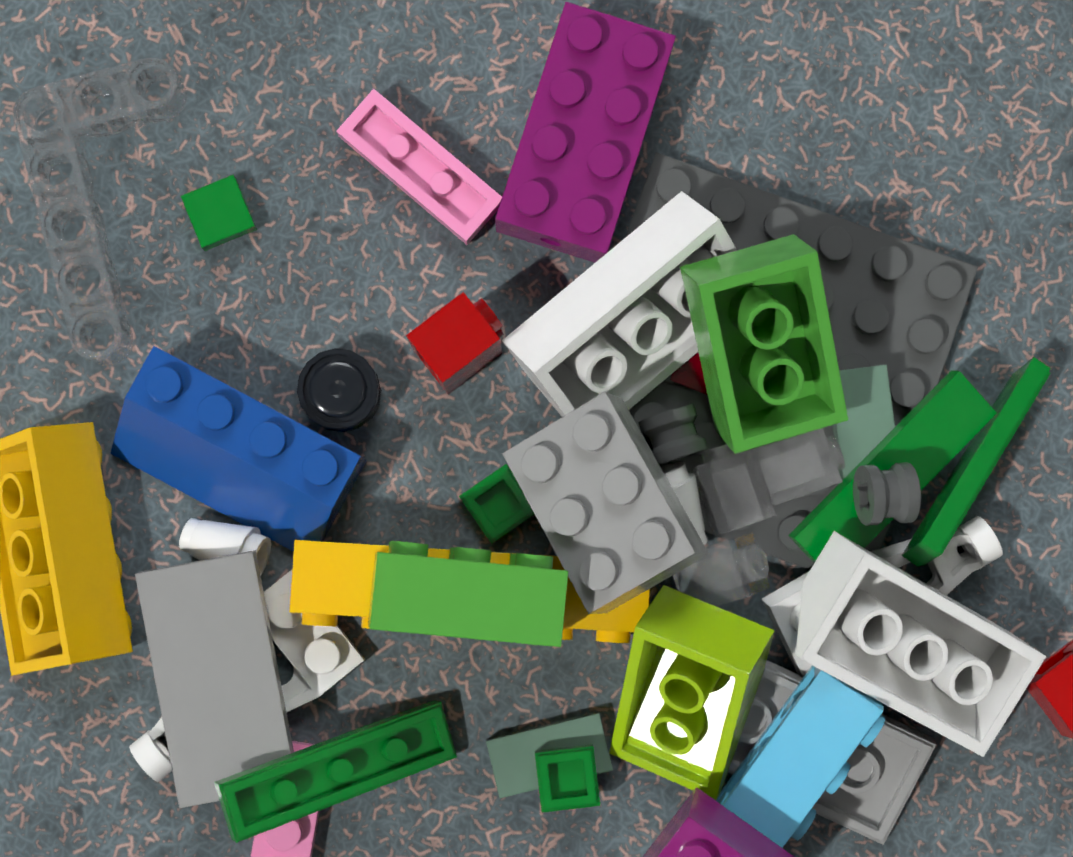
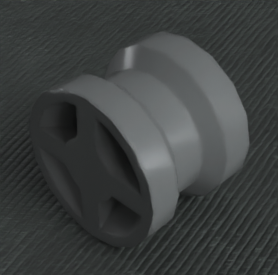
M694 404L675 408L638 422L642 434L650 438L653 447L652 453L659 465L674 462L709 449L705 437L697 433L694 422L698 415Z
M908 462L895 463L889 470H880L875 465H861L857 468L853 481V499L855 510L861 523L870 526L882 523L885 518H894L899 523H909L917 519L921 506V489L918 475L912 464Z

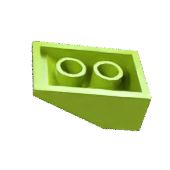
M663 585L635 626L609 754L690 790H694L697 787L714 800H717L759 687L775 630Z

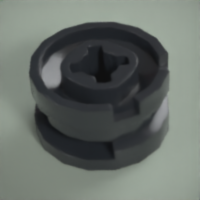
M334 348L320 352L306 363L299 375L297 394L301 408L312 421L329 431L345 433L359 429L373 418L380 406L382 390L378 375L364 357L351 350Z

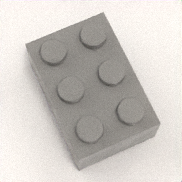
M603 392L502 453L563 568L568 571V577L588 614L608 613L709 555L623 399Z

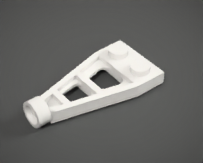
M976 516L958 527L943 554L928 563L932 578L926 583L927 585L948 595L972 572L981 569L1003 555L997 536L984 519ZM911 539L871 552L899 568L910 563L901 555ZM957 546H962L964 552L959 554ZM809 572L762 598V602L797 674L802 677L805 676L812 666L796 655L802 585Z
M292 570L264 591L272 639L294 667L291 680L282 685L286 712L320 697L365 660L338 625L336 627L302 625V613L289 612ZM162 717L152 730H148L129 746L135 760L156 782H160L172 772L168 748L160 739V737H166Z

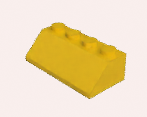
M93 422L30 427L0 439V612L11 676L133 652L130 638L132 622L125 609L121 586L122 564L115 551L111 528L112 507L105 494L101 470L102 449L96 440Z

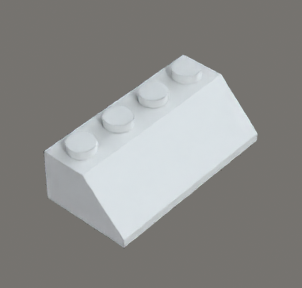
M681 191L504 338L502 342L527 376L562 417L603 392H608L623 399L629 410L698 352L680 267L737 251L720 219Z
M835 531L803 581L796 655L801 660L982 757L985 756L1046 658L1044 654L1011 632Z

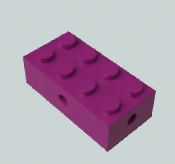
M565 1L496 214V232L594 263L608 253L668 66L676 35Z

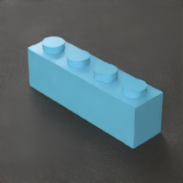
M812 665L722 789L716 801L781 848L784 847L790 837L798 841L811 826L816 815V810L812 807L823 792L826 791L829 794H833L845 780L851 767L846 761L857 746L861 744L865 748L868 747L881 731L885 722V717L881 715L883 704Z

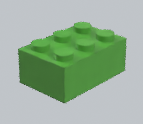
M793 234L680 267L714 427L734 454L848 421L819 258L815 249Z
M389 541L388 553H375L368 618L369 629L561 647L568 571L552 569V556L510 553L509 565L490 563L491 550L450 547L449 559L427 557L429 544Z

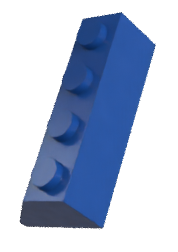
M155 346L151 349L125 396L110 454L245 526L258 527L261 535L269 537L293 552L295 540L324 541L367 461L353 451Z

